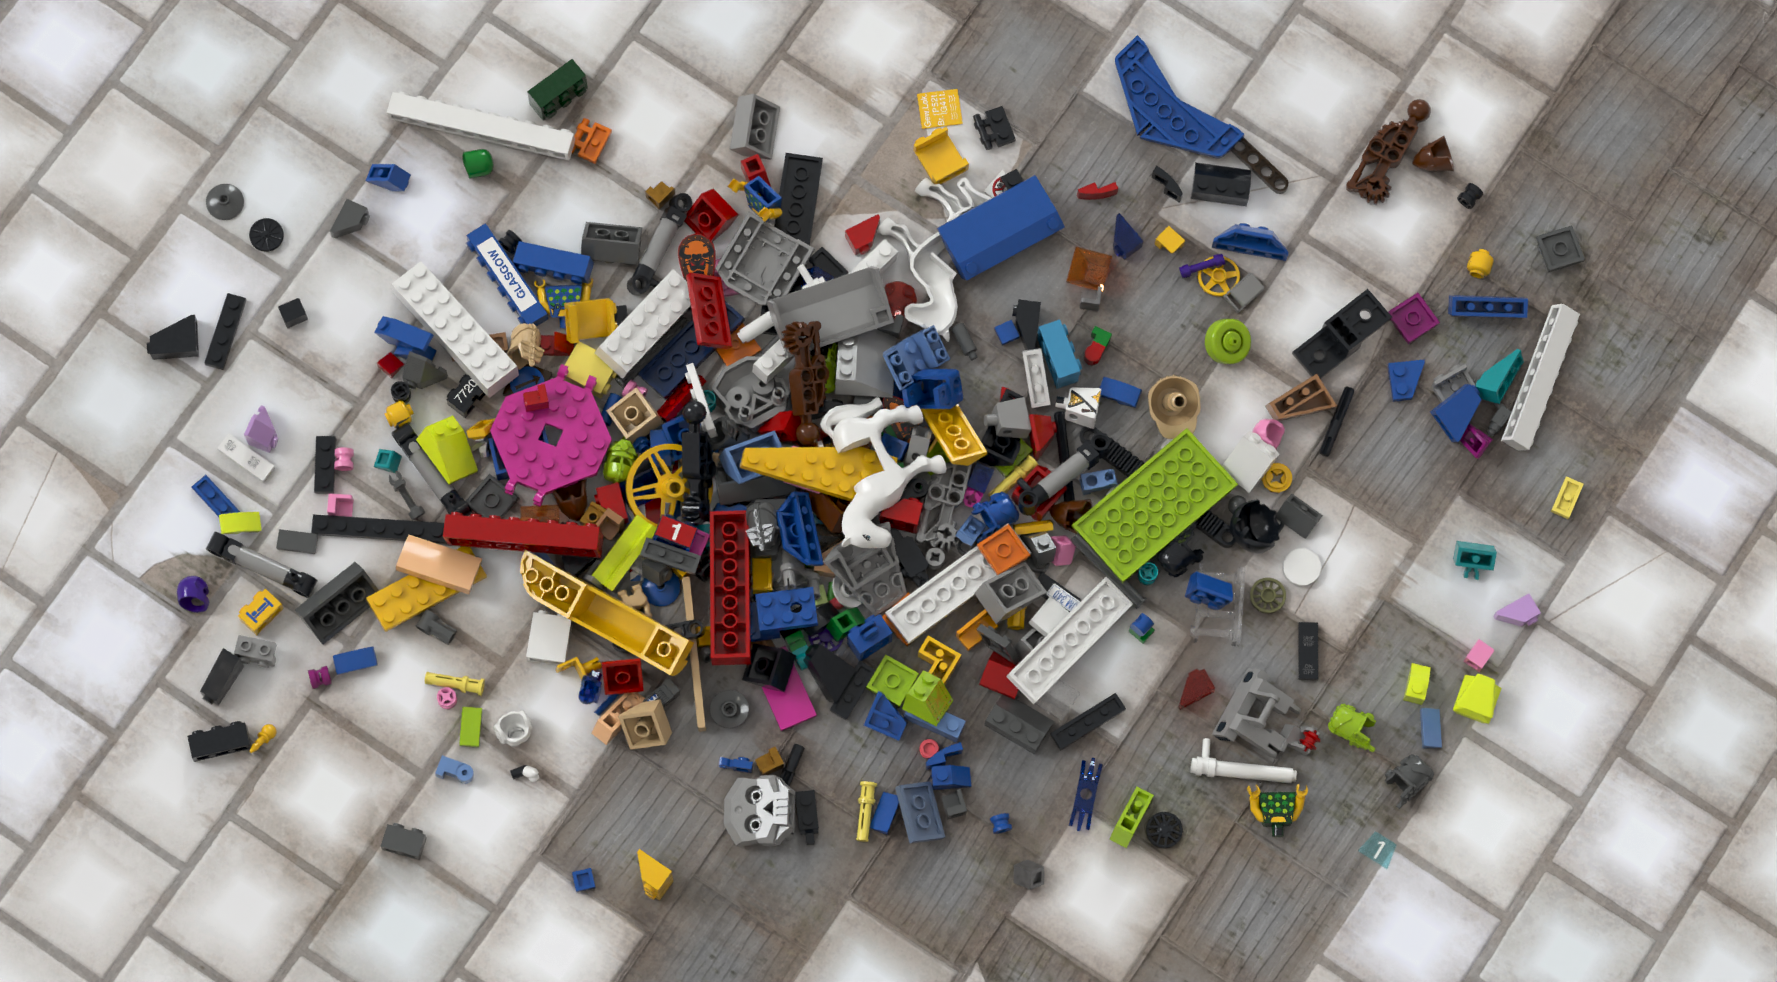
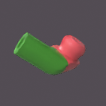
M829 582L827 600L836 609H841L844 606L838 602L833 593V582Z

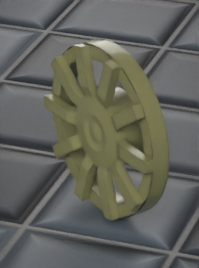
M1262 578L1252 586L1250 600L1254 608L1261 613H1275L1284 605L1286 591L1278 580ZM1265 581L1270 582L1269 587L1265 586ZM1261 583L1263 590L1259 589L1256 586ZM1273 583L1278 585L1276 589L1272 588ZM1254 589L1260 592L1261 594L1253 595ZM1279 589L1282 590V594H1276ZM1254 598H1261L1257 603L1254 601ZM1275 598H1283V599H1282V602L1280 603V602H1278ZM1262 602H1264L1263 609L1258 606ZM1272 602L1279 606L1274 609ZM1267 604L1270 605L1271 610H1266Z

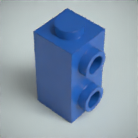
M663 429L650 430L651 448L661 444H668ZM671 450L658 451L659 456L664 460L669 471H672L671 465H675V460ZM651 454L659 473L665 474L654 454Z

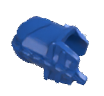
M1004 492L995 493L990 496L991 500L989 502H978L973 505L972 515L980 513L988 528L976 540L977 543L988 538L1007 523L1011 525L1013 522L1018 521L1019 511L1008 494Z

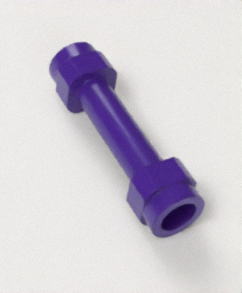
M1223 254L1213 255V259L1191 266L1186 264L1179 267L1182 278H1187L1191 276V273L1212 266L1218 268L1226 263Z

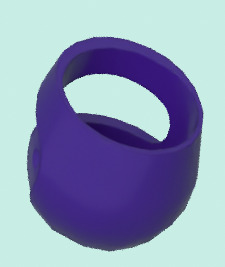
M198 576L183 578L177 586L179 605L185 610L196 613L207 610L210 602L206 596L209 593L206 582ZM197 598L204 604L196 606L192 604L191 600Z

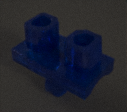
M592 670L589 676H583L578 695L581 703L587 705L594 702L597 704L602 682H600L602 679L601 673Z

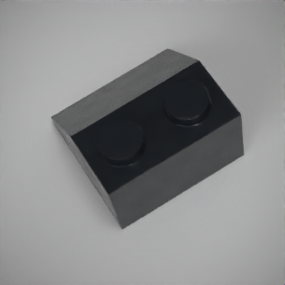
M753 643L751 664L746 665L742 680L770 690L785 692L796 655L782 648Z

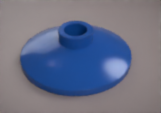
M674 573L670 580L663 583L665 585L663 589H658L655 583L646 578L643 579L642 590L650 604L662 607L670 605L677 599L680 593V582Z

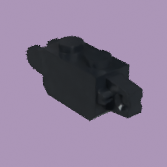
M892 528L891 534L894 538L895 551L899 559L903 578H908L910 582L913 581L919 588L929 581L927 575L928 562L913 537L906 536L903 538L899 530Z

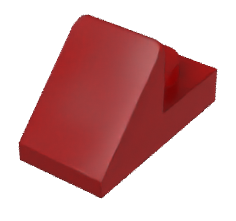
M554 332V335H541L539 347L544 349L543 356H570L574 349V343L567 341L566 334Z

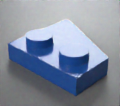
M1425 360L1388 363L1393 402L1412 400Z

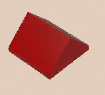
M993 651L979 685L1015 700L1019 689L1006 676L1020 662L1018 661L1014 665Z

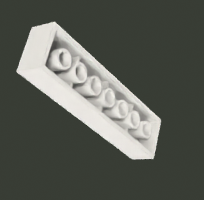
M419 262L391 284L397 298L428 332L434 335L433 337L489 398L519 376L517 365L422 262Z

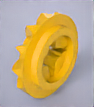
M1273 463L1261 481L1264 484V488H1267L1270 492L1280 493L1286 491L1291 485L1292 473L1284 464ZM1273 474L1276 476L1283 474L1280 478L1281 483L1278 481L1272 482Z

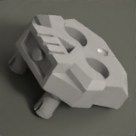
M746 356L723 368L712 387V392L725 408V416L735 421L737 425L755 433L776 414L785 412L790 390L783 378H778L777 375L765 387H761L760 384L764 382L752 372L753 364L760 357ZM740 396L742 399L737 401L735 397ZM756 404L761 406L755 410Z
M763 775L758 779L737 778L724 799V826L735 845L743 847L759 843L764 846H777L784 839L788 841L793 839L794 835L791 833H794L795 791L782 778L776 775ZM760 794L759 799L756 800V795ZM759 823V827L755 829V824Z

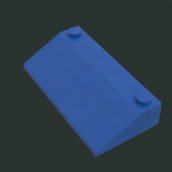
M1034 175L941 225L937 230L960 277L967 281L1065 228L1038 178Z

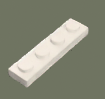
M694 363L686 365L688 372L685 373L688 384L692 383L693 389H690L693 400L697 399L706 407L707 414L704 421L701 422L704 432H708L710 438L716 437L718 435Z

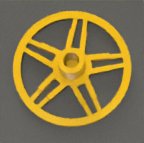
M661 444L646 450L634 461L627 476L626 496L632 512L635 516L639 515L656 528L659 525L647 519L640 512L635 500L661 498L660 521L662 515L664 516L665 502L670 503L667 517L672 519L676 501L684 502L683 495L684 493L689 495L690 489L684 486L687 479L679 476L682 472V466L674 474H671L664 460L659 456L658 451L678 450L682 452V445ZM651 454H654L665 474L660 475ZM648 457L658 482L632 489L634 475L640 464ZM713 480L712 487L709 488L710 503L713 495ZM655 488L656 494L633 497L634 492Z

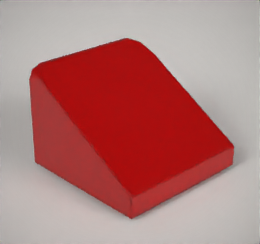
M391 352L377 362V366L390 378H393L405 365Z

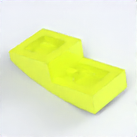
M259 512L219 515L221 534L257 533L262 531Z

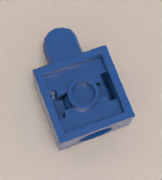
M879 614L868 617L865 620V624L860 627L858 625L854 626L848 631L849 634L847 635L848 646L856 658L863 661L892 642L893 632Z

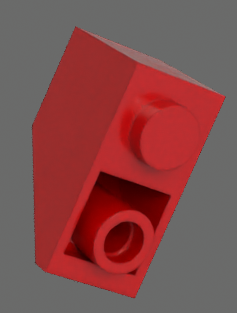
M758 154L741 160V169L747 182L759 176L771 187L766 170Z

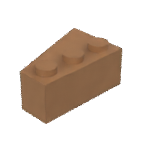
M1315 374L1268 403L1265 407L1274 420L1282 421L1331 410L1337 405L1319 376Z

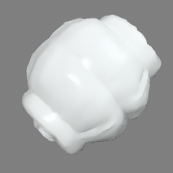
M524 710L512 711L503 715L497 724L493 726L500 743H507L512 747L526 742L530 737V730L533 728L531 720Z

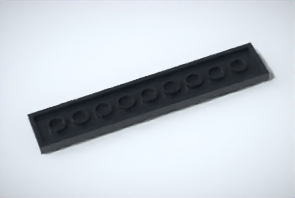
M785 153L779 195L782 197V215L775 219L774 227L810 246L823 158ZM801 274L790 293L801 290L804 286L805 280ZM762 306L760 316L769 311L768 306ZM773 326L762 334L776 336L777 331Z

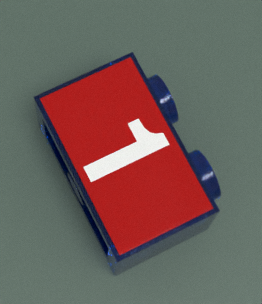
M662 514L653 540L689 552L698 528L691 522H681L673 515Z

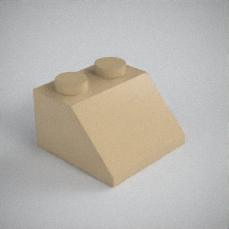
M637 387L606 410L631 444L637 438L647 436L650 430L656 429L663 423L656 410Z
M661 700L642 702L618 716L630 750L666 745L672 734Z

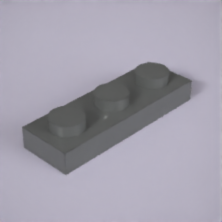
M647 537L640 553L642 558L692 575L696 574L701 560L700 555Z

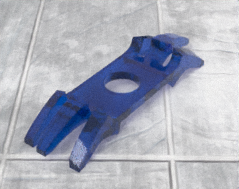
M1091 758L1087 776L1084 775L1086 761L1082 760L1076 797L1069 826H1072L1076 811H1079L1077 831L1081 830L1085 813H1088L1086 830L1090 829L1094 801L1103 764L1099 763L1096 777H1093L1095 758ZM1083 789H1089L1092 796L1090 799L1085 800L1081 797L1080 792Z

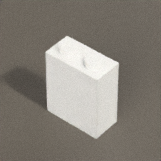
M1249 431L1242 437L1222 467L1239 486L1250 493L1256 488L1280 454L1272 445L1265 443L1257 433Z
M539 610L538 613L533 612L526 654L527 661L550 665H559L566 662L573 621L559 613L551 615L550 612Z

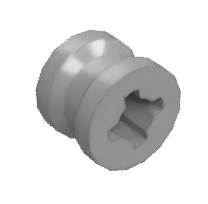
M931 548L926 553V560L930 569L938 570L944 564L945 555L939 548Z

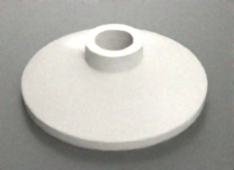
M835 576L832 589L838 602L847 608H856L861 605L862 602Z

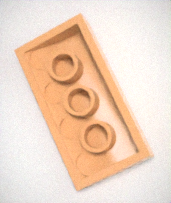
M408 535L396 564V571L470 595L482 558Z

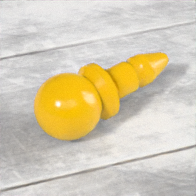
M266 724L262 727L261 732L257 734L258 739L250 748V753L257 751L264 743H268L270 739L276 736L277 730L275 726Z

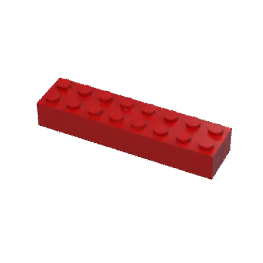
M746 510L710 511V636L712 665L751 664L750 540L746 534V530L749 529L746 521Z
M451 512V515L445 514L443 538L449 546L521 552L527 550L533 553L601 558L604 535L600 527L592 523H586L585 526H581L576 522L558 524V521L547 520L546 523L539 522L538 519L529 518L528 521H522L518 517L501 519L500 516L490 515L489 518L482 517L480 514L463 516L459 512Z

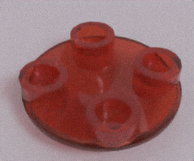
M900 281L885 285L884 288L892 317L896 318V314L905 317V307L911 303L917 304L914 288Z

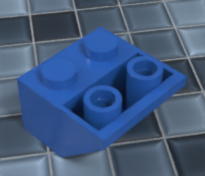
M1196 571L1190 575L1185 597L1189 598L1193 603H1203L1208 605L1210 609L1219 610L1232 602V584Z

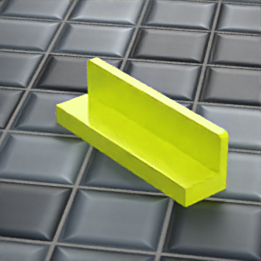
M636 515L591 576L595 577L607 589L613 591L640 555L646 537L652 539L657 528L639 515Z

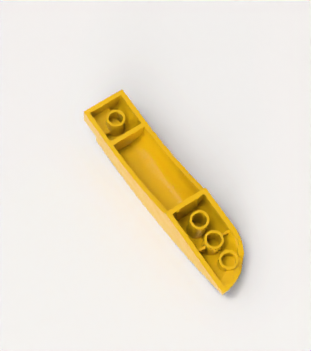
M527 550L524 551L520 564V574H522L524 588L533 599L671 676L677 675L688 662L686 658L694 642Z

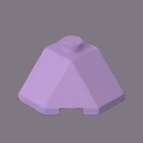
M261 405L258 409L260 413L258 415L254 414L251 417L244 436L248 445L270 453L271 449L276 447L278 437L265 406Z

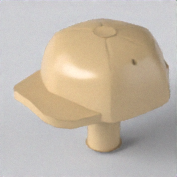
M1173 375L1160 378L1148 392L1150 415L1155 420L1160 434L1164 438L1174 439L1186 428L1193 434L1196 429L1197 416L1201 409L1197 385L1181 376Z

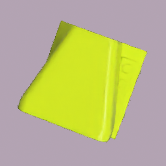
M1477 674L1476 676L1465 675L1453 711L1475 721L1489 724L1491 718H1493L1494 708L1502 688L1495 684L1494 679L1482 674Z

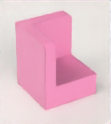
M329 494L328 515L352 517L354 502L352 495Z
M1065 535L1052 536L1051 539L1056 546L1055 557L1052 563L1056 566L1070 565L1076 546Z
M1479 639L1463 662L1480 672L1493 654L1494 649Z

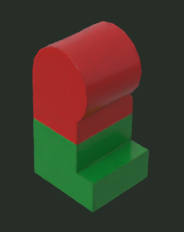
M1097 326L1094 327L1091 333V338H1094V340L1084 353V361L1091 366L1099 363L1112 336L1111 333Z

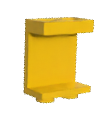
M947 127L943 129L937 128L930 136L926 138L923 136L915 141L913 151L934 184H943L968 170L969 163L966 158L962 159L948 136Z
M609 298L564 303L566 337L570 343H579L581 339L609 337L618 327L614 319V314L617 313L616 304Z

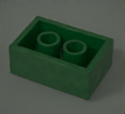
M573 59L569 60L527 91L530 106L543 121L546 118H552L557 113V110L561 107H567L572 102V99L576 96H582L587 91L586 75Z

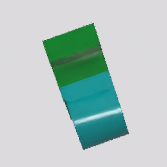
M800 630L785 637V643L790 652L796 655L795 662H797L802 671L808 668L804 662L808 646Z

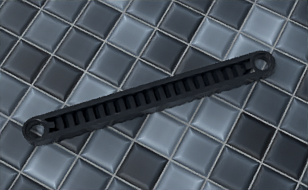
M1084 426L1080 431L1079 438L1082 444L1086 441L1091 444V440L1084 438V433L1091 431L1095 435L1102 432L1096 427L1092 429ZM1109 438V453L1102 459L1125 476L1129 477L1145 464L1144 461L1139 460L1137 456L1127 451L1125 447H1121L1118 442ZM1102 444L1096 445L1099 448L1104 447ZM1210 510L1195 522L1197 529L1220 546L1230 548L1235 545L1236 541L1234 538L1231 542H1225L1222 539L1224 533H1230V526Z

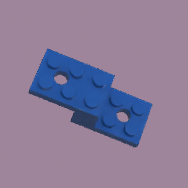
M813 587L755 594L756 602L751 603V642L781 638V630L818 626ZM793 605H800L802 607L801 611L798 613L792 612L791 607Z

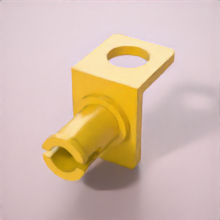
M575 657L557 665L555 671L559 673L574 666L583 685H587V674L601 669L602 665L598 662V657L583 664L579 661L578 657Z

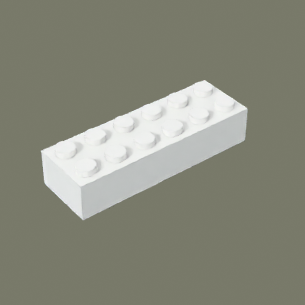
M672 269L595 351V354L622 379L691 307L687 281Z

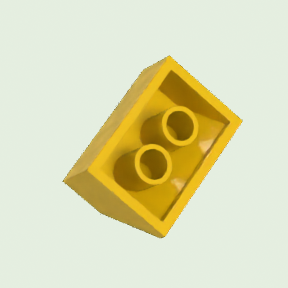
M639 849L637 854L645 895L652 900L655 898L661 900L673 883L672 871Z

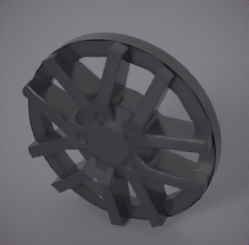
M1159 812L1153 815L1146 826L1147 838L1154 846L1159 848L1175 846L1180 841L1183 833L1181 821L1176 815L1169 812ZM1164 815L1171 818L1166 822ZM1161 816L1163 822L1159 823L1156 817ZM1153 819L1156 825H1150ZM1175 819L1177 823L1171 826L1169 823ZM1179 825V830H1180V831L1178 832V831L1174 830L1173 828H1175L1176 826ZM1149 829H1156V832L1150 833ZM1171 833L1179 835L1178 838L1175 839L1174 837H1172ZM1151 836H1158L1157 842ZM1160 838H1165L1164 845L1159 844ZM1167 838L1172 840L1173 843L1167 845Z

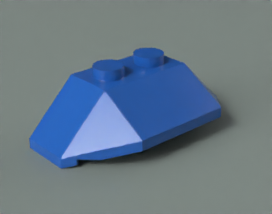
M1246 223L1233 225L1215 237L1212 243V248L1286 261L1288 256L1287 249L1273 231L1262 226L1258 228L1250 227Z
M794 491L776 512L783 549L806 565L823 566L824 563L809 493Z

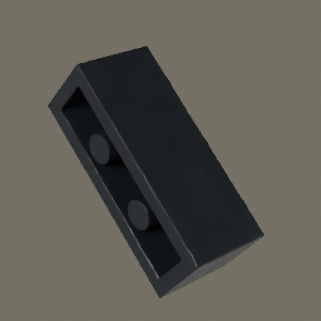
M241 721L232 722L227 727H222L221 725L214 726L211 730L205 732L203 730L193 731L192 735L187 736L194 762L251 748L248 727L245 722L242 723Z

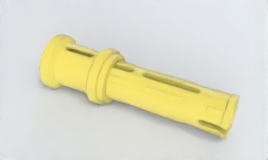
M1027 455V459L1019 466L1016 465L1013 469L1014 471L987 495L990 498L995 493H1007L1017 484L1019 478L1025 479L1039 464L1032 456Z
M426 672L424 681L425 684L460 689L462 693L473 692L478 693L479 696H482L485 686V679L482 678L477 680L471 679L469 676L460 678Z
M861 781V795L858 798L860 813L856 840L868 842L872 805L876 802L874 793L877 783Z

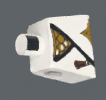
M1072 387L1070 388L1068 398L1057 396L1055 407L1066 409L1065 419L1067 421L1094 429L1101 398V389Z

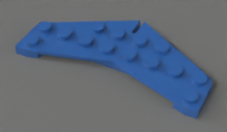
M1138 35L1115 57V65L1137 136L1151 125L1140 136V139L1219 159L1224 157L1244 137V133L1237 127L1226 124L1181 101L1174 94L1145 42Z

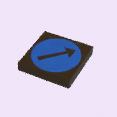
M526 364L520 370L518 369L519 376L505 386L503 396H509L551 379L552 372Z

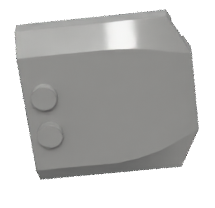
M748 212L715 269L728 288L760 306H768L766 301L790 293L800 276L797 267L802 264L805 266L815 249L764 222L753 213Z

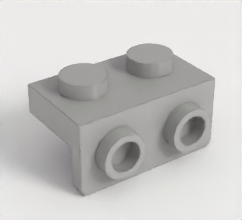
M1458 364L1449 370L1450 373L1445 376L1440 374L1433 379L1434 382L1431 388L1441 403L1463 385L1471 384L1475 386V383L1466 371V364L1462 366Z
M239 635L234 655L239 657L242 663L250 664V662H255L260 667L269 668V666H275L276 658L274 654L277 645L275 642Z

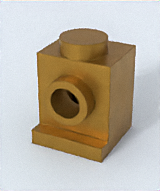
M592 501L580 519V525L585 526L586 523L596 524L606 509ZM591 515H594V516L597 517V518H596L595 520H593V521L589 519Z

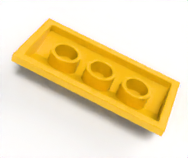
M958 404L951 409H921L925 421L952 464L969 466L987 455L985 447Z

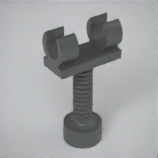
M395 471V475L399 479L394 481L389 475V483L393 486L395 492L397 490L400 492L410 509L409 516L413 521L422 516L425 511L422 506L418 507L408 491H406V482L404 479L402 480L401 473Z

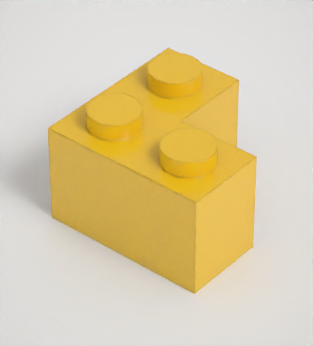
M929 635L918 651V657L932 665L928 673L940 678L943 684L946 685L961 660V654Z

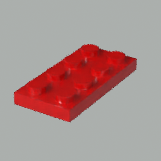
M690 272L686 275L697 345L730 349L733 346L721 277Z

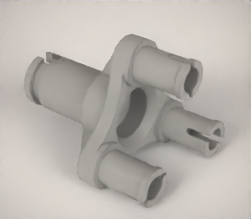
M781 542L783 564L780 566L781 576L773 583V591L791 590V588L796 589V586L807 585L808 587H813L815 600L820 599V575L805 568V565L800 560L783 549Z

